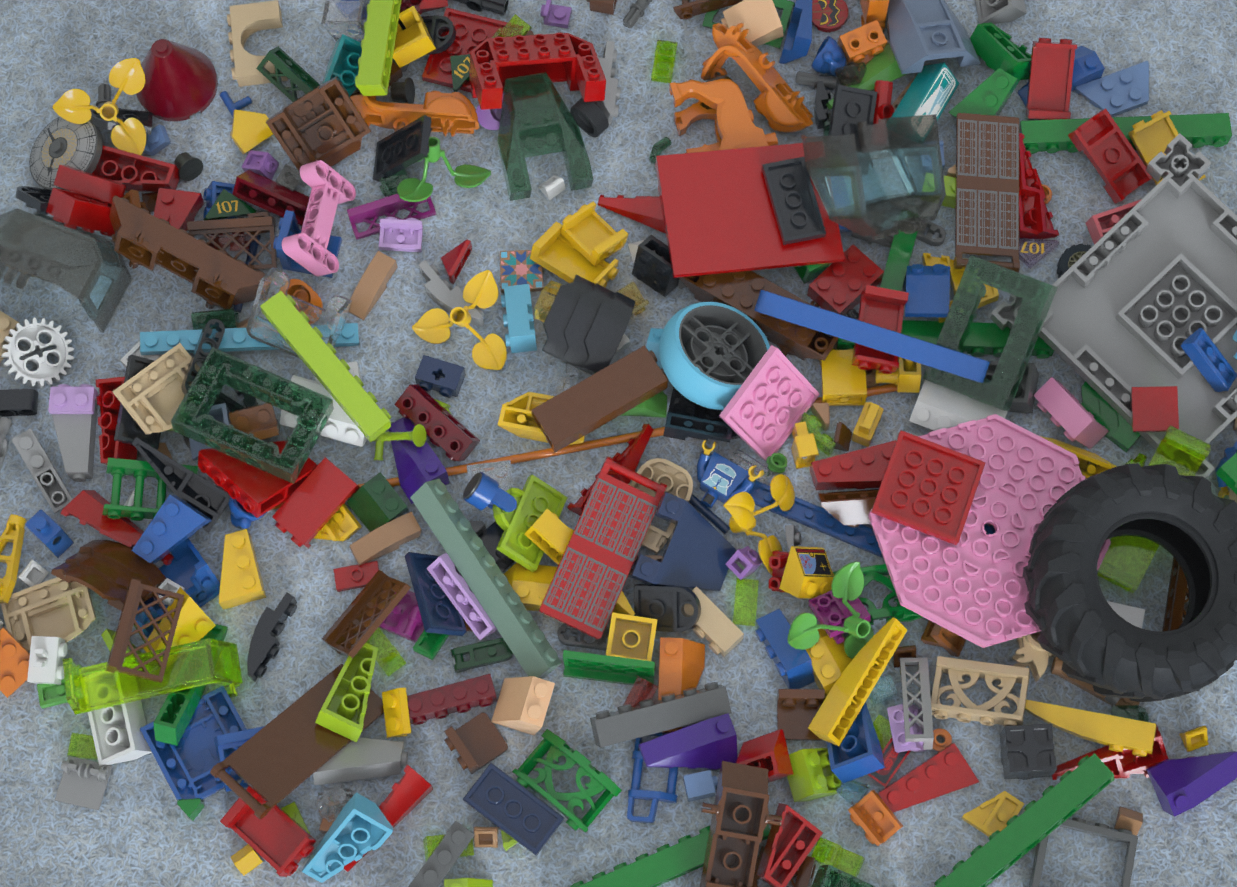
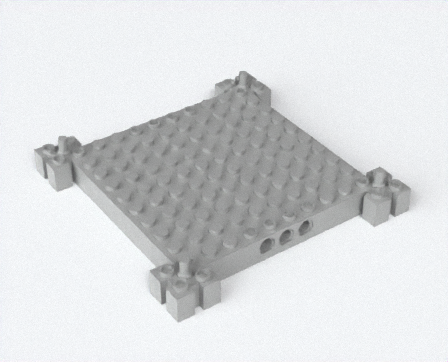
M1179 133L1167 145L1165 152L1161 151L1148 163L1146 171L1157 182L1163 178L1160 183L1035 302H1033L1035 294L1022 283L1010 294L1009 301L1011 303L1008 305L1003 301L991 313L990 319L1002 331L1009 327L1011 329L1009 337L1020 348L1027 344L1036 333L1131 426V387L1177 386L1179 431L1138 433L1162 455L1154 465L1168 464L1175 466L1179 475L1203 476L1207 478L1215 468L1203 456L1198 460L1195 457L1237 418V377L1228 391L1215 392L1182 349L1181 344L1196 330L1203 328L1237 374V359L1233 357L1237 352V342L1233 340V335L1237 330V215L1199 181L1209 170L1212 162L1200 151L1193 155L1190 152L1192 144Z

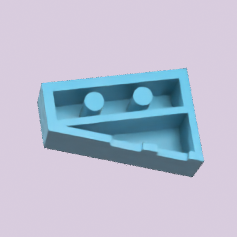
M529 284L505 286L504 294L501 295L502 307H506L507 314H503L504 327H508L509 334H505L506 347L511 346V353L537 351Z

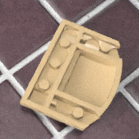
M181 343L174 346L113 391L114 395L145 434L168 431L188 420L203 405L206 400L207 391L212 387V383L207 378L204 389L198 396L190 398L184 395L181 387L192 357ZM195 363L196 371L199 373H203V371ZM195 378L194 381L190 384L191 391L197 389L194 387V385L198 378Z
M58 577L13 593L8 604L0 603L7 630L28 651L31 648L32 636L60 637L65 639L66 643L80 635L96 619L89 588L75 581L68 583Z

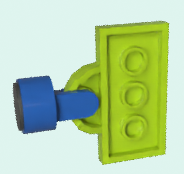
M483 472L477 473L472 477L463 493L464 500L479 510H483L486 507L493 509L494 519L504 530L496 549L531 572L537 570L544 552L524 534L546 509H549L559 517L568 497L533 474L527 478L522 490L510 488L504 491L499 488V482Z

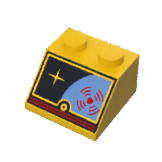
M791 546L779 589L797 598H815L831 591L834 575L825 549L822 547Z

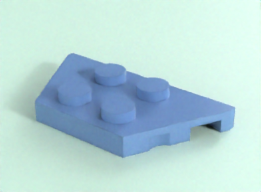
M1145 61L1077 86L1075 92L1078 95L1082 94L1090 100V104L1101 109V111L1106 108L1111 117L1144 106L1149 101V62Z

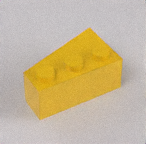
M181 587L177 593L184 595L165 671L216 626ZM175 599L171 606L168 605L166 608L168 612L176 608L178 600ZM167 617L163 618L160 624L157 623L162 633L171 628ZM155 628L148 637V641L159 636ZM161 638L151 643L157 655L165 651L166 646ZM147 646L144 647L143 649H144V650L148 653V655L152 658L153 656H152V654L150 653V651H149V649L147 648Z

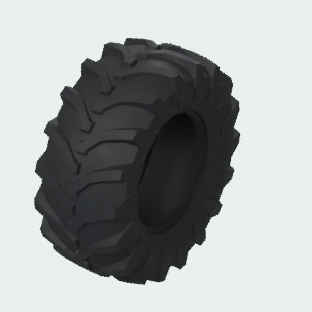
M1137 463L1117 466L1088 477L1063 494L1056 501L1057 503L1047 511L1031 539L1029 549L1031 557L1028 565L1023 567L1022 576L1025 579L1030 600L1024 604L1026 614L1035 621L1042 632L1037 639L1040 646L1063 661L1061 670L1068 677L1092 684L1094 691L1103 696L1130 698L1131 701L1152 702L1181 697L1182 695L1195 692L1214 682L1234 665V661L1237 660V503L1235 500L1215 496L1211 490V482L1203 476L1179 475L1176 467L1168 464L1141 467ZM1117 536L1146 538L1162 546L1176 559L1184 572L1189 590L1188 609L1178 629L1164 632L1145 630L1127 622L1111 608L1101 591L1097 575L1098 557L1105 540Z

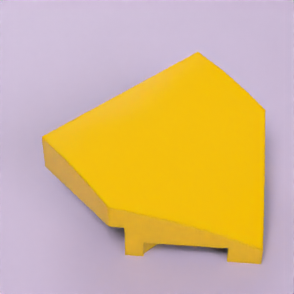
M234 110L230 136L242 154H245L273 135L266 124V121L269 119L266 114Z
M344 503L313 539L346 541L362 526Z

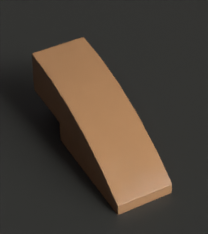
M380 251L376 253L351 296L346 308L347 312L363 321L387 288V282L398 268L396 260Z
M411 511L373 530L352 543L349 548L360 566L399 549L400 545L420 537L422 530Z

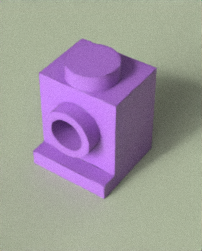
M747 546L743 549H738L726 565L742 580L753 574L763 562L759 554ZM740 562L745 569L742 570L736 563Z

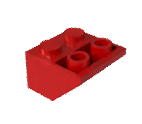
M783 729L743 742L736 761L737 764L768 769V783L793 775Z

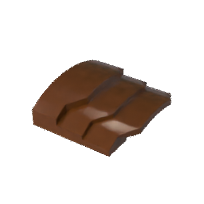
M337 76L303 95L266 121V124L299 173L302 165L318 160L324 161L330 167L334 166L360 150L362 138L371 132Z
M92 540L80 547L78 553L67 558L65 563L51 571V574L68 583L75 581L88 587L103 599H107V604L121 611L131 579L139 580L141 584L156 588L166 579L154 563H149L131 551L133 548L110 540ZM142 591L141 599L143 602L153 597L152 593Z

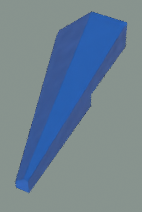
M812 0L795 1L779 61L782 64L808 54L812 42Z

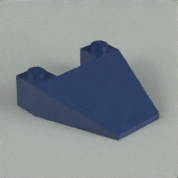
M666 492L663 494L654 516L675 524L662 559L659 562L640 554L637 556L629 577L647 585L683 586L688 589L698 587L700 590L720 591L729 570L726 563L734 555L736 549L688 501Z

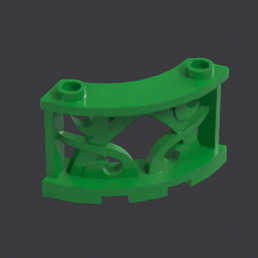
M886 564L861 568L864 577V588L874 580L892 591L883 600L881 609H876L874 603L869 599L858 597L862 604L868 607L867 611L871 615L870 625H874L873 620L886 619L887 623L892 618H896L899 622H912L922 618L921 615L901 606L898 599L893 601L897 604L896 607L889 605L888 602L897 597Z
M546 729L541 735L544 739L518 770L515 768L512 771L518 777L515 781L526 789L528 787L555 807L568 819L566 823L573 830L577 831L579 828L586 833L588 826L612 797H617L622 790L602 771L600 772L590 764L591 761L577 750L574 751L566 744V741ZM560 757L566 758V763L564 765H557L553 763L554 760L555 762L559 763L558 760ZM538 763L545 765L544 769L534 768L537 766ZM577 765L579 768L576 773V784L580 791L573 793L555 792L552 781V769L564 771ZM533 769L534 772L539 773V776L534 779L528 776ZM584 776L590 778V782L585 783V786L588 788L586 790L581 784V778ZM545 782L547 792L538 784ZM604 791L598 800L593 803L591 797ZM586 799L591 808L580 819L573 810L575 807H580L583 812L584 805L581 800ZM558 801L568 802L567 809Z

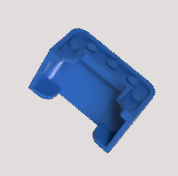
M189 538L171 552L174 556L171 564H164L159 568L166 578L184 587V591L200 608L219 595V580ZM154 598L148 599L144 604L148 605L154 602ZM158 603L148 608L154 619L164 614ZM144 611L135 617L140 627L150 622ZM151 625L142 630L147 638L154 627Z

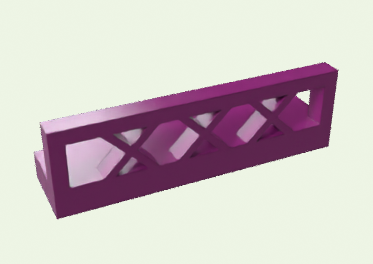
M398 194L348 209V217L356 240L380 233V224L376 223V221L381 216L406 220L407 218L401 219L396 217L399 210L405 209L410 211L407 218H416L418 220L436 215L431 196L423 201L409 202L402 200ZM428 202L429 211L422 213L416 210L419 204ZM362 222L370 224L366 231L358 233L356 224Z

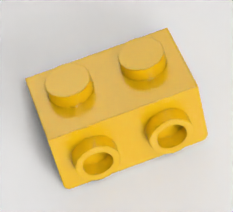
M406 687L382 692L387 738L407 736V734L411 733Z

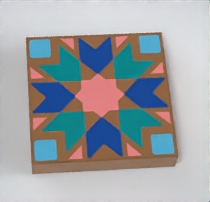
M532 250L500 251L501 293H504L505 286L529 284L530 292L544 291L543 267L530 259Z

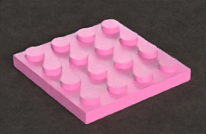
M771 345L719 416L760 458L766 461L769 456L778 452L792 433L794 424L800 422L820 394L777 347Z

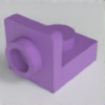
M547 0L546 5L542 4L540 16L544 19V25L568 29L572 8L554 5L552 0Z
M250 150L241 168L244 171L250 170L254 173L262 174L264 177L272 180L279 162L268 152Z

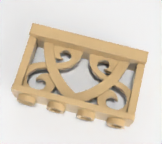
M937 656L931 697L932 715L938 719L956 718L964 723L978 721L986 726H993L994 724L1003 725L1004 727L1023 725L1030 669ZM943 673L949 674L951 685L941 687ZM963 676H968L971 678L970 682L965 684H959V682H965L962 679ZM979 678H983L987 687L997 695L977 706L965 695L963 690L971 688L977 683ZM994 680L1001 681V684L997 685V687L1002 688L1001 690L992 685ZM1016 683L1022 684L1020 699L1011 694ZM954 691L953 694L948 695L946 701L949 699L954 701L952 706L941 704L940 696L943 693ZM1006 698L1014 701L1017 706V710L1013 714H1006L1001 711L1003 707L1010 709L1009 703L1005 701Z

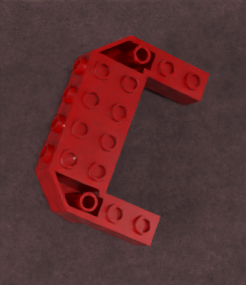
M558 32L555 34L487 38L470 52L469 77L472 98H478L481 110L502 108L503 86L566 81L570 91L580 90L584 102L605 100L606 78L593 44L570 33Z

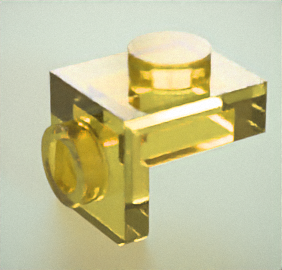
M634 281L616 291L636 301L632 312L635 316L646 310L645 306L649 304V301L643 298Z

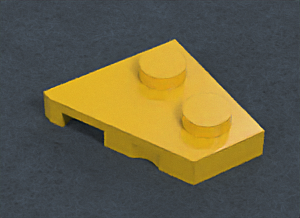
M1003 791L994 798L965 813L961 819L990 837L995 831L999 830L1001 832L1007 827V821L1019 814L1024 803L1008 792Z

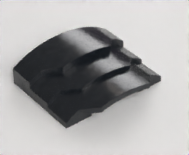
M576 274L572 283L559 287L543 323L547 340L542 351L590 375L599 372L609 366L627 328L636 301L619 292L615 293L597 283L594 284Z
M673 386L663 434L664 437L685 440L687 437L706 441L713 439L729 443L730 440L741 438L719 416L723 410L700 406L684 397Z

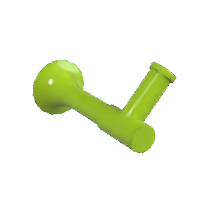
M417 424L413 431L384 432L372 441L376 442L374 460L383 461L384 441L411 440L417 447H422L426 442L424 426Z

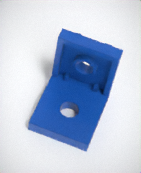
M286 210L284 218H280L279 236L275 237L273 244L277 252V258H279L284 270L312 274L286 255L282 249L283 238L301 233L294 211ZM330 235L327 250L337 258L342 238ZM332 273V274H328V275H324L323 277L332 278V277H333V273Z

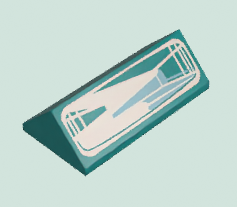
M945 62L923 66L922 72H918L888 121L887 128L924 145L959 86V82Z

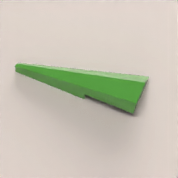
M888 43L883 48L884 51L871 59L846 86L873 91L877 80L892 82L907 74L901 73ZM833 99L826 104L829 110L832 109Z

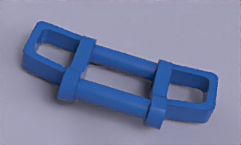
M659 732L647 736L661 737L664 734L662 732ZM643 737L636 738L632 754L634 765L631 789L628 790L627 818L631 822L653 823L659 801L677 803L678 796L675 794L678 767L669 768L666 793L640 790L644 761L638 746L642 743ZM635 799L652 800L648 817L634 816Z

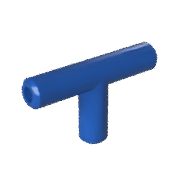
M227 91L220 93V97L232 117L234 110H240L252 103L249 96L233 103Z

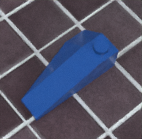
M1079 46L1075 49L1071 92L1077 86L1101 78L1105 69L1096 52L1084 46ZM1029 82L1017 92L1025 107L1027 106Z

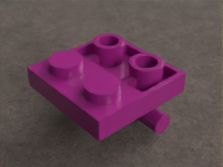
M832 590L809 600V607L820 624L844 627L846 618L853 616L843 604L842 598L833 596ZM859 598L852 601L847 600L853 609L860 613L859 618L868 622L871 621V615ZM824 629L830 638L833 637L837 644L844 641L843 631Z
M408 591L379 628L416 643L424 631V626L415 593Z

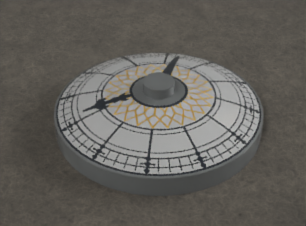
M58 117L50 122L38 135L31 150L29 165L34 181L42 188L52 192L53 188L66 190L54 185L59 165H67L84 172L93 173L100 160L103 147L100 129L95 127L90 121L83 124H74L62 117Z

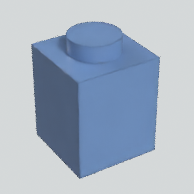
M711 770L683 776L688 802L715 796L718 781L716 775L712 776Z

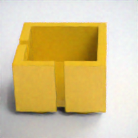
M414 6L399 14V18L406 29L403 30L398 23L393 59L400 68L436 49L422 17Z

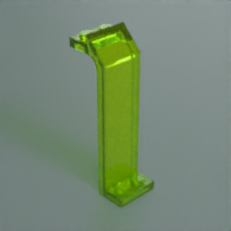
M1170 425L1148 466L1168 464L1175 466L1179 475L1195 476L1200 465L1207 458L1211 445ZM1138 536L1113 537L1110 539L1111 544L1098 569L1097 575L1133 594L1138 589L1159 544Z
M211 638L171 647L161 683L116 671L115 673L107 672L105 670L108 662L81 668L80 665L76 666L72 658L63 659L66 699L75 715L211 683L223 685L231 698L238 696L237 687H240L241 683H243L237 644ZM165 649L156 650L155 653L158 655L165 651ZM150 652L138 655L142 663L153 657ZM134 656L124 658L122 667L133 669L139 664ZM155 660L145 665L150 674L158 676L160 667Z

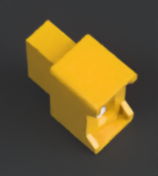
M872 402L865 403L852 434L851 440L866 447L870 446L884 411L880 405Z
M806 421L795 423L792 431L794 440L791 451L795 467L799 469L811 466V462L815 461V457L819 453L814 433H808Z

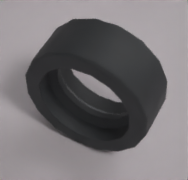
M581 98L570 109L575 123L591 137H598L609 126L605 113L594 102H584L583 98Z

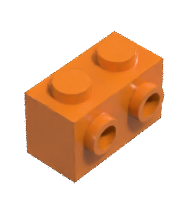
M875 20L840 35L837 43L845 54L847 64L851 62L856 64L863 61L865 56L869 54L874 56L883 52L887 40L878 21Z

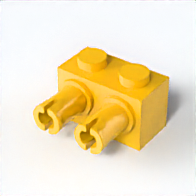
M898 357L899 368L895 373L882 374L879 370H876V384L891 383L897 386V392L919 393L921 383L920 363Z

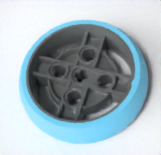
M700 302L679 310L667 322L660 338L659 355L662 368L668 380L684 397L709 409L724 410L770 348V345L760 327L743 312L722 303Z

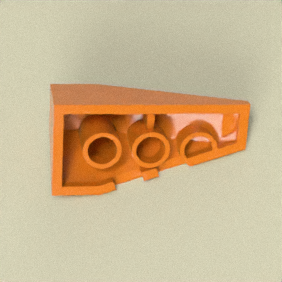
M660 637L658 700H661V696L674 693L676 696L683 694L685 689H697L705 667V644L684 638ZM682 726L662 731V733H672L682 729Z

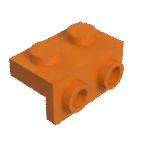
M874 790L870 791L858 803L848 809L851 814V820L857 826L860 825L866 832L865 837L872 844H876V846L885 843L903 827L901 822Z

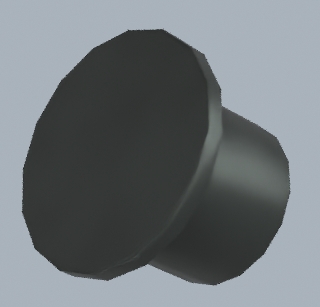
M408 77L404 82H393L391 84V97L393 101H406L408 104H413L415 85L411 78Z
M187 152L179 154L174 161V164L179 169V176L184 181L195 179L203 170L202 161L199 158L192 157Z

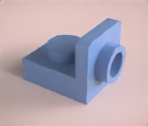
M159 124L151 130V135H146V146L143 153L154 156L171 144L165 126Z

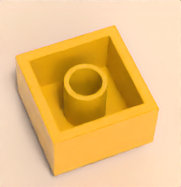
M612 612L605 655L651 661L657 619Z

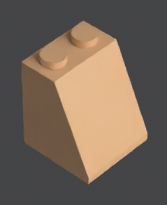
M743 0L723 11L724 18L721 19L722 24L730 28L733 25L744 23L741 31L749 29L746 39L756 47L784 36L783 27L773 0Z
M534 676L504 678L491 722L535 735L543 726L555 683Z

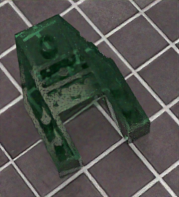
M545 72L507 78L505 80L497 143L509 201L530 198L532 189L525 160L526 157L563 152L571 191L591 187L594 179L579 126L548 74Z

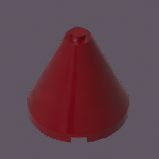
M159 39L153 43L141 64L145 74V85L136 94L143 108L147 112L153 113L154 117L164 121H183L190 119L189 116L199 111L202 113L213 101L218 87L217 74L210 59L197 49L166 39Z

